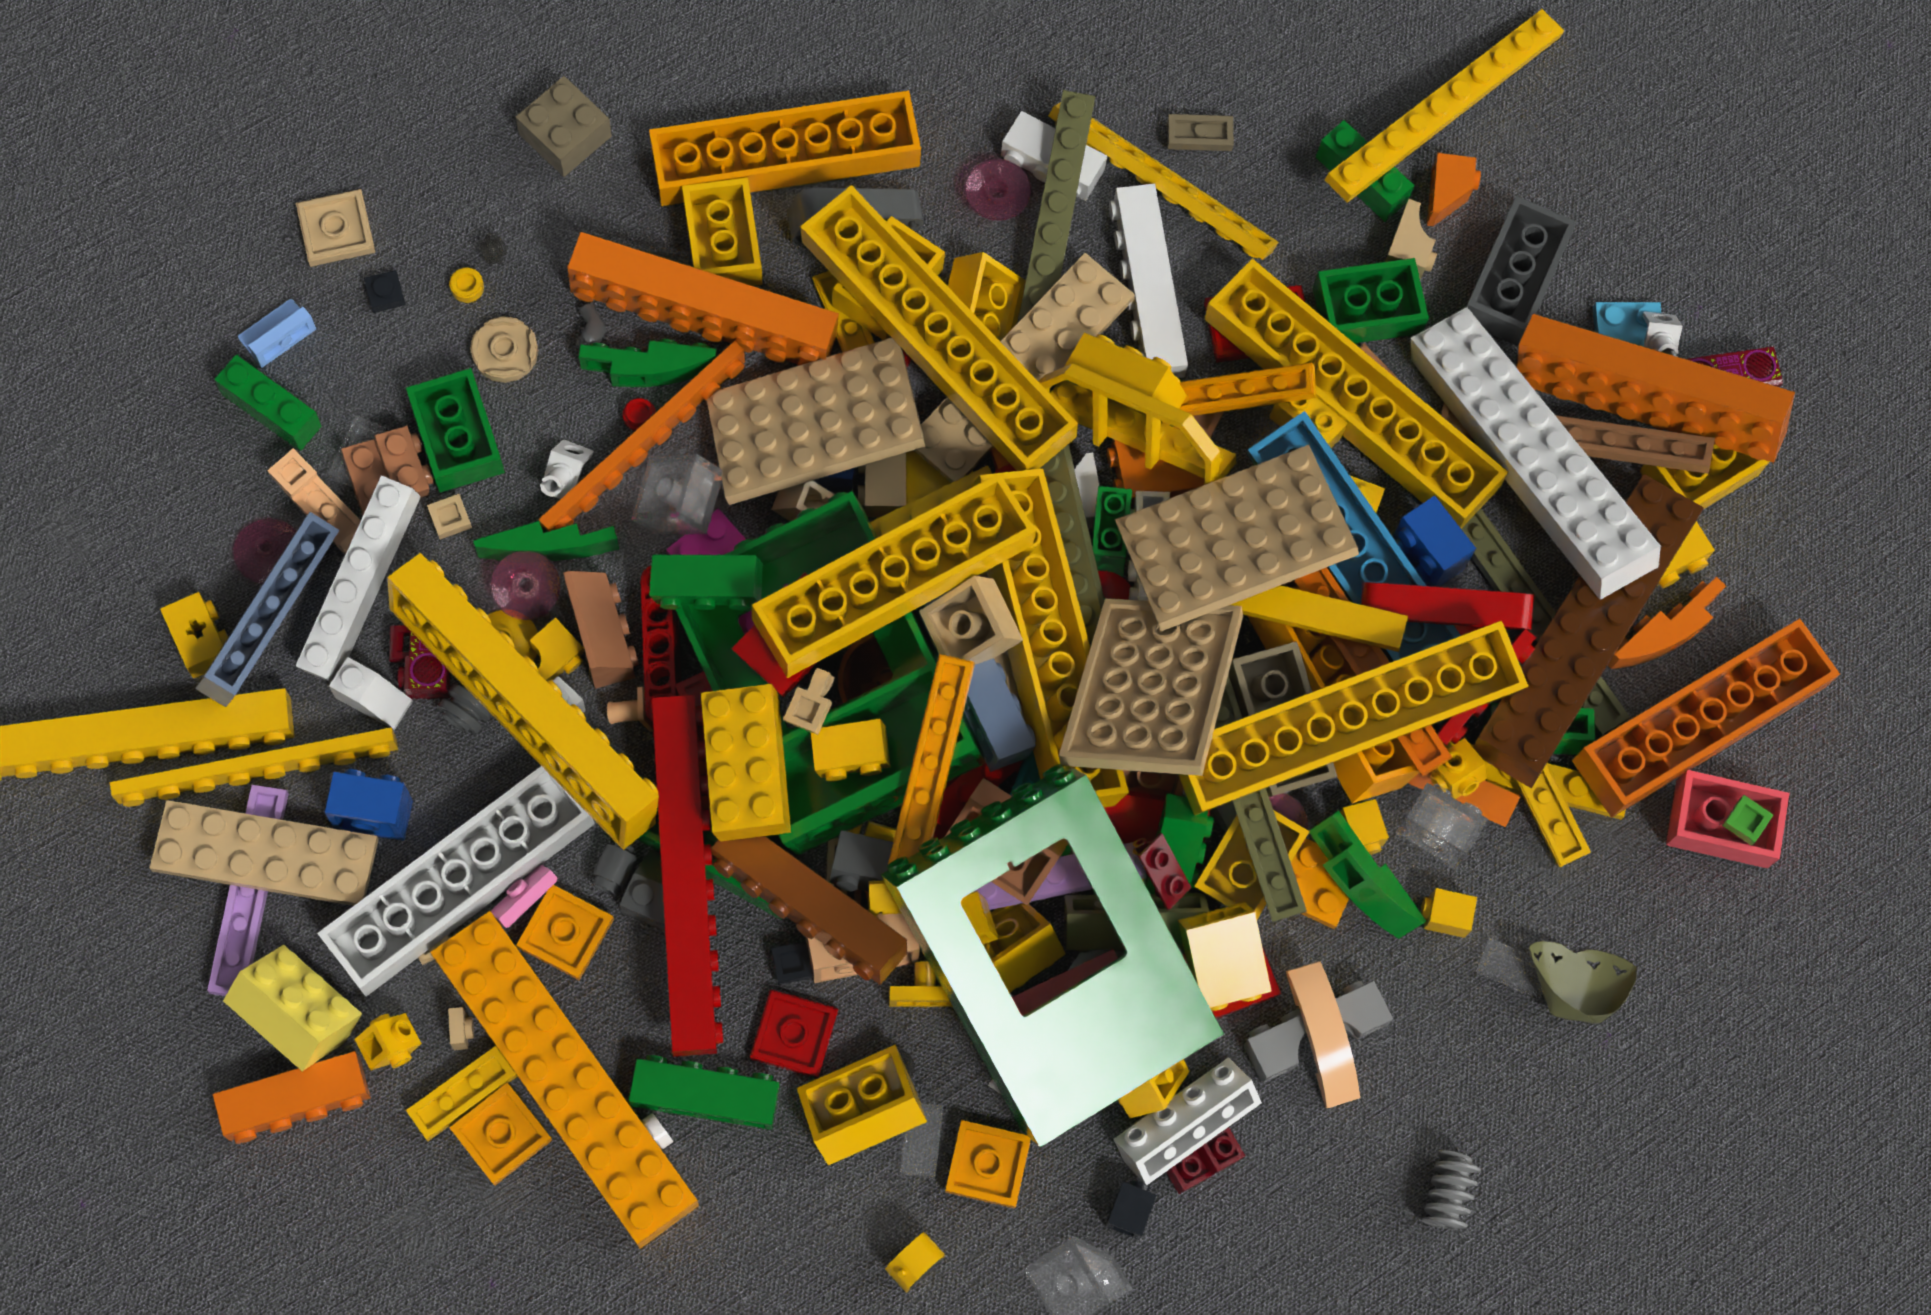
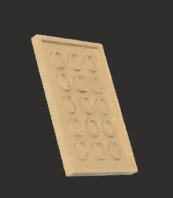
M893 338L826 357V360L819 359L717 390L707 399L724 494L729 505L925 447L903 350Z
M1309 445L1115 520L1161 631L1359 555L1356 542Z
M1105 598L1060 749V764L1062 766L1202 776L1243 618L1242 606L1228 605L1161 631L1149 601Z

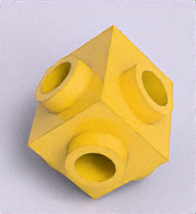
M1465 738L1452 747H1446L1452 759L1433 770L1430 776L1435 788L1440 793L1446 792L1453 801L1462 795H1470L1478 788L1481 782L1487 779L1486 762Z
M388 1013L383 1014L372 1020L370 1026L354 1039L370 1070L390 1064L392 1068L400 1067L412 1059L410 1054L422 1044L406 1013L390 1017Z

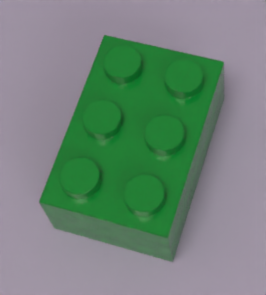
M1415 258L1318 271L1312 287L1317 312L1355 344L1417 335L1424 330L1429 319Z
M472 368L406 387L439 493L505 473Z

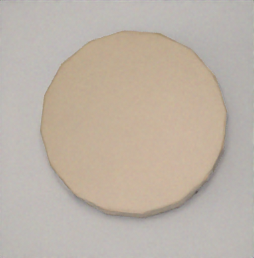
M505 316L493 318L485 322L484 326L473 335L470 347L474 365L479 372L492 381L504 383L519 380L527 375L536 364L539 351L534 332L519 319Z

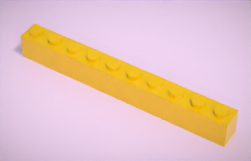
M283 688L235 695L227 707L211 698L0 726V781L2 777L13 775L17 778H32L37 776V772L50 770L52 773L57 774L69 773L73 771V767L80 766L100 769L107 767L110 762L122 761L125 764H137L143 762L144 758L158 756L159 759H174L180 756L179 753L193 751L194 754L204 755L215 752V748L222 747L242 750L249 748L252 743L264 742L266 745H279L285 743V739L295 738L291 697L287 690Z

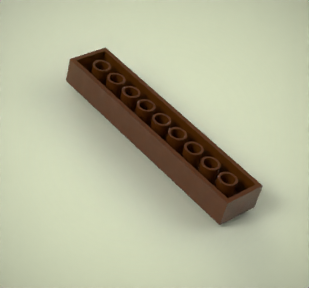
M1646 474L1642 476L1626 504L1661 545L1659 567L1601 600L1580 575L1538 641L1535 650L1522 667L1529 687L1503 697L1473 747L1484 761L1531 789L1704 507Z

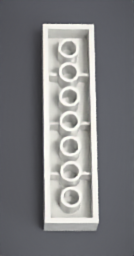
M540 766L317 934L367 997L420 955L441 941V939L506 892L514 882L523 879L539 865L543 864L595 824L594 820Z

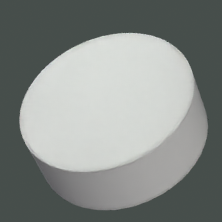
M653 1112L642 1120L643 1125L660 1148L665 1149L673 1143V1140Z

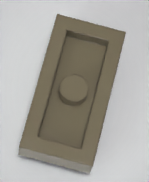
M1168 114L1167 149L1232 151L1234 146L1233 116Z

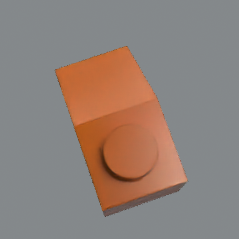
M1437 153L1431 169L1427 226H1435L1468 202L1473 190H1478L1481 171L1476 170L1475 157Z

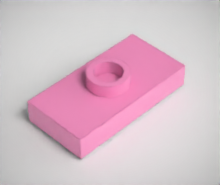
M539 865L525 879H519L514 882L506 892L508 895L491 910V913L499 924L509 928L557 882L558 878L550 869Z

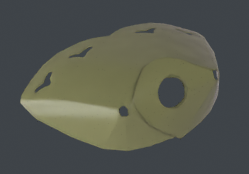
M1540 941L1529 946L1549 1012L1555 1017L1590 1024L1602 1023L1621 1008L1636 982L1637 967L1619 956L1598 950H1585L1574 953L1564 945L1556 942ZM1541 952L1542 954L1539 957L1538 961L1537 958L1534 956V953L1538 955V953ZM1551 953L1555 956H1562V959L1555 963ZM1587 961L1592 963L1600 962V964L1594 970L1587 964ZM1613 966H1617L1619 970H1626L1627 972L1617 976Z

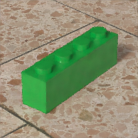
M646 1055V1060L637 1059L629 1097L631 1107L773 1130L780 1083L773 1081L774 1076L764 1073H753L752 1078L739 1076L738 1070L728 1067H717L716 1072L703 1070L702 1064L692 1061H682L681 1066L667 1064V1058L655 1055Z

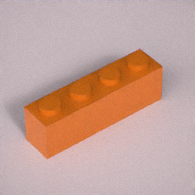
M355 1051L314 1063L304 1071L297 1068L213 1094L222 1134L229 1141L234 1140L236 1144L254 1140L257 1138L256 1133L270 1129L271 1133L285 1131L292 1127V1122L306 1118L307 1122L321 1120L328 1116L327 1111L340 1107L342 1111L357 1109L363 1106V1100L371 1098L361 1058Z

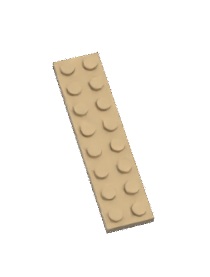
M1084 253L1000 342L1039 381L1044 375L1065 366L1084 332L1094 337L1097 334H1102L1134 300L1135 294L1088 254ZM947 397L921 424L925 447L913 451L952 483L969 475L990 453L994 446Z

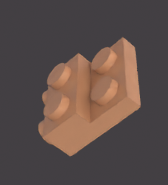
M408 426L374 435L373 440L341 449L340 453L362 515H364L381 475L413 488L421 496L420 498L428 496L429 484H433V477L428 464L421 465L417 453L422 452L421 442L417 433L410 434Z

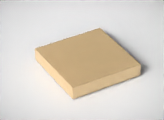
M361 189L296 203L310 267L376 253Z

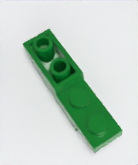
M671 339L649 340L648 353L642 352V350L635 347H625L623 350L609 348V346L602 343L581 344L579 351L581 370L610 373L612 386L654 387L686 381L697 376L717 357L716 349L711 348L709 345L703 343H694L691 346L682 345Z
M1098 486L1091 540L1098 571L1113 572L1121 577L1124 575L1127 548L1115 520L1130 514L1132 489Z
M1339 810L1309 830L1310 835L1328 859L1323 864L1324 868L1355 905L1376 924L1399 939L1426 922V919L1385 863L1380 867L1376 864Z

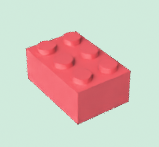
M1686 770L1676 780L1666 845L1768 869L1780 859L1790 793ZM1743 795L1773 814V817L1752 846L1722 826Z

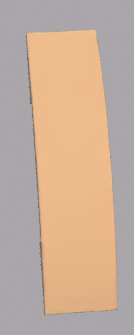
M293 448L267 471L306 516L309 512H312L339 529L333 543L346 555L361 520L318 477L317 472Z
M1321 961L1286 971L1294 1002L1300 1008L1318 1073H1316L1325 1108L1359 1099L1358 1079L1349 1040L1338 1004Z

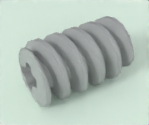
M1439 1150L1437 1154L1444 1161L1436 1162L1434 1169L1441 1175H1435L1431 1178L1432 1185L1438 1189L1429 1190L1427 1194L1428 1198L1435 1203H1428L1424 1206V1211L1431 1217H1424L1421 1221L1430 1226L1447 1230L1467 1228L1468 1224L1460 1220L1459 1215L1471 1214V1210L1462 1205L1463 1201L1474 1200L1475 1196L1465 1190L1466 1187L1478 1185V1182L1470 1178L1469 1174L1480 1173L1481 1168L1473 1164V1160L1467 1155L1450 1150Z

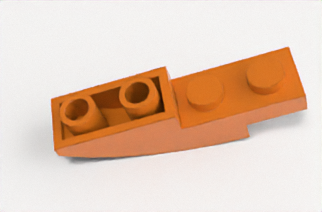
M1717 576L1708 585L1702 581L1689 594L1692 600L1686 606L1679 603L1667 616L1662 611L1652 619L1646 615L1633 628L1637 634L1630 640L1626 637L1624 638L1609 662L1608 667L1617 669L1646 663L1662 657L1692 639L1712 620L1713 616L1705 608L1722 592L1726 585Z

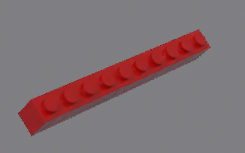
M695 695L652 698L656 780L659 795L658 814L673 1057L717 1054L716 1044L723 1043L722 1022H715L714 1008L721 1007L720 986H713L712 972H719L718 950L710 949V936H717L716 915H708V901H714L715 899L713 879H706L705 867L712 865L711 844H704L703 831L710 830L709 809H702L701 796H708L707 774L700 775L699 761H706L705 740H698L697 727H704L702 705L696 706Z

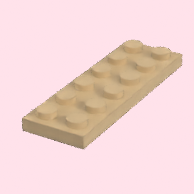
M166 800L150 870L152 872L354 906L366 897L379 839L374 835Z

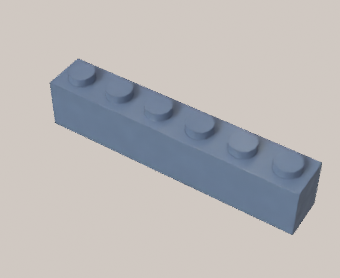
M312 512L308 513L195 688L196 690L227 707L333 542L339 529Z
M943 595L913 610L937 661L939 657L938 650L919 611ZM994 658L975 665L963 716L990 772L1027 759L1036 747L1034 731L1029 724H1025L1020 713L1019 700L1015 694L1010 693L1005 682L1004 669L1000 663L995 662Z

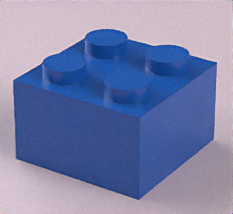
M1435 495L1403 516L1392 536L1425 585L1430 587H1440L1462 572L1477 549Z
M345 769L344 773L333 772L325 814L334 829L405 841L413 799L400 778L391 775H380L379 779L365 777L366 774L364 772L353 769Z

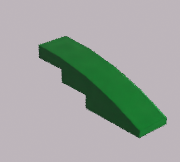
M540 521L473 540L478 558L509 562H552L585 558L619 550L614 526L580 536L577 523L543 533Z

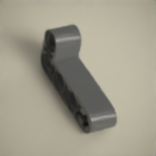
M810 188L797 194L787 210L791 240L794 245L805 246L802 243L800 226L847 188ZM855 188L885 221L892 216L913 231L924 225L918 191L913 189Z

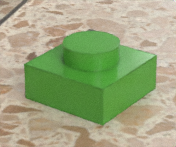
M1743 795L1722 826L1752 846L1773 817V814Z

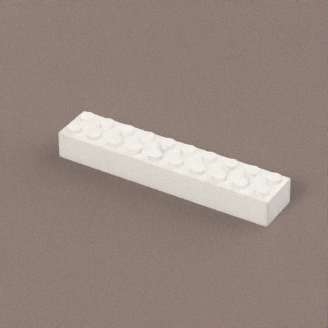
M1468 307L1411 337V361L1477 445L1508 471L1505 478L1507 483L1600 600L1659 567L1661 545Z

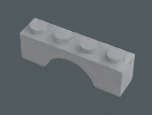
M1362 980L1355 982L1343 989L1345 995L1336 998L1345 1030L1356 1040L1388 1026L1393 1020L1375 981L1366 985L1363 984ZM1299 1009L1281 1017L1282 1024L1271 1029L1268 1024H1265L1249 1032L1251 1038L1247 1039L1243 1046L1262 1084L1293 1070L1299 1063V1044L1303 1035L1307 1033Z

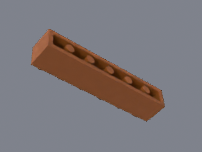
M766 836L722 842L718 840L711 847L713 866L721 875L726 878L732 876L741 883V887L748 895L753 898H758L759 896L769 903V908L782 919L788 917L796 923V927L804 936L809 939L815 937L825 944L824 947L830 955L838 960L844 958L853 965L854 971L861 978L867 981L872 979L881 985L907 955V939Z

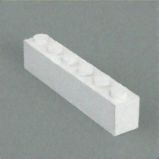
M1155 183L1116 188L1114 200L1109 201L1111 220H1117L1118 230L1114 232L1116 249L1122 250L1123 260L1120 261L1122 280H1127L1129 290L1135 294L1134 300L1127 307V310L1133 311L1134 321L1130 322L1132 340H1138L1139 350L1144 357L1151 360L1153 357L1165 360L1171 365V371L1174 376L1184 378L1188 362Z
M381 475L296 663V667L328 682H332L346 658L350 656L421 496L413 488Z

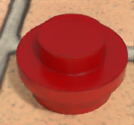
M633 399L623 409L624 423L628 428L636 431L656 413V409L646 399Z

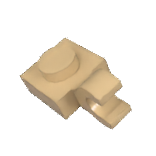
M817 668L808 690L797 687L783 720L818 735L832 705V702L824 698V696L830 690L835 677L831 676L829 672Z

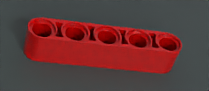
M651 566L643 571L640 582L645 711L653 725L652 698L680 696L675 684L681 682L682 678L679 616L676 610L661 608L660 604H657L649 596ZM667 612V616L663 620L654 621L657 614ZM660 645H669L665 652L655 653V650ZM661 677H670L667 684L656 686L657 681Z
M1374 582L1362 583L1361 605L1408 616L1407 622L1486 627L1502 621L1505 629L1532 630L1533 594Z

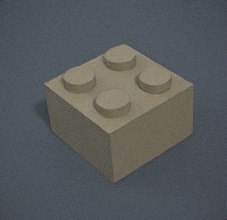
M565 76L516 116L519 135L563 177L568 175L612 137L609 118Z

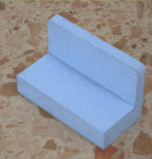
M289 299L239 334L238 339L260 367L263 368L315 331L316 327L304 307L300 308L293 299Z

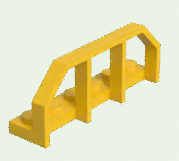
M1072 363L1044 375L1038 381L1078 424L1093 430L1094 445L1099 447L1108 436L1145 452V467L1148 469H1152L1161 459L1204 478V485L1224 478L1236 464V454L1216 446L1190 413ZM1057 384L1056 387L1050 392V386Z

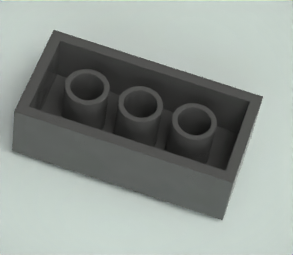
M1519 196L1515 197L1466 305L1489 334L1519 346L1532 315L1538 312L1577 221Z

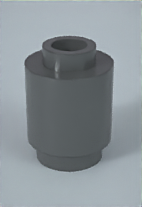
M616 842L614 845L606 844L592 873L594 879L591 885L605 893L617 896L619 890L625 888L638 860L633 855L635 849L628 846L623 850Z

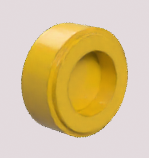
M458 269L450 278L451 293L460 302H474L483 294V279L475 269Z

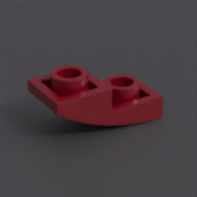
M1228 1127L1170 1168L1166 1173L1180 1195L1246 1156Z

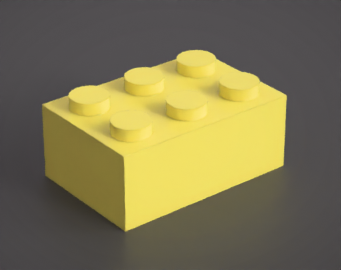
M285 945L280 946L241 970L223 1000L224 1003L301 1071H304L344 1044L362 1015L357 1008Z

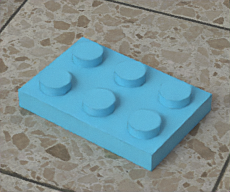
M1596 302L1593 306L1594 330L1599 334L1644 346L1648 325L1643 318V312L1662 313L1661 302Z

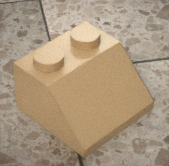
M973 576L919 611L939 654L973 661L975 665L996 658L1023 641L995 580L991 578Z

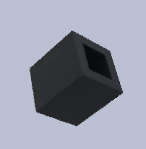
M1130 1180L1129 1184L1122 1182L1105 1227L1139 1240L1143 1235L1157 1195L1151 1193V1187L1146 1186L1142 1182Z

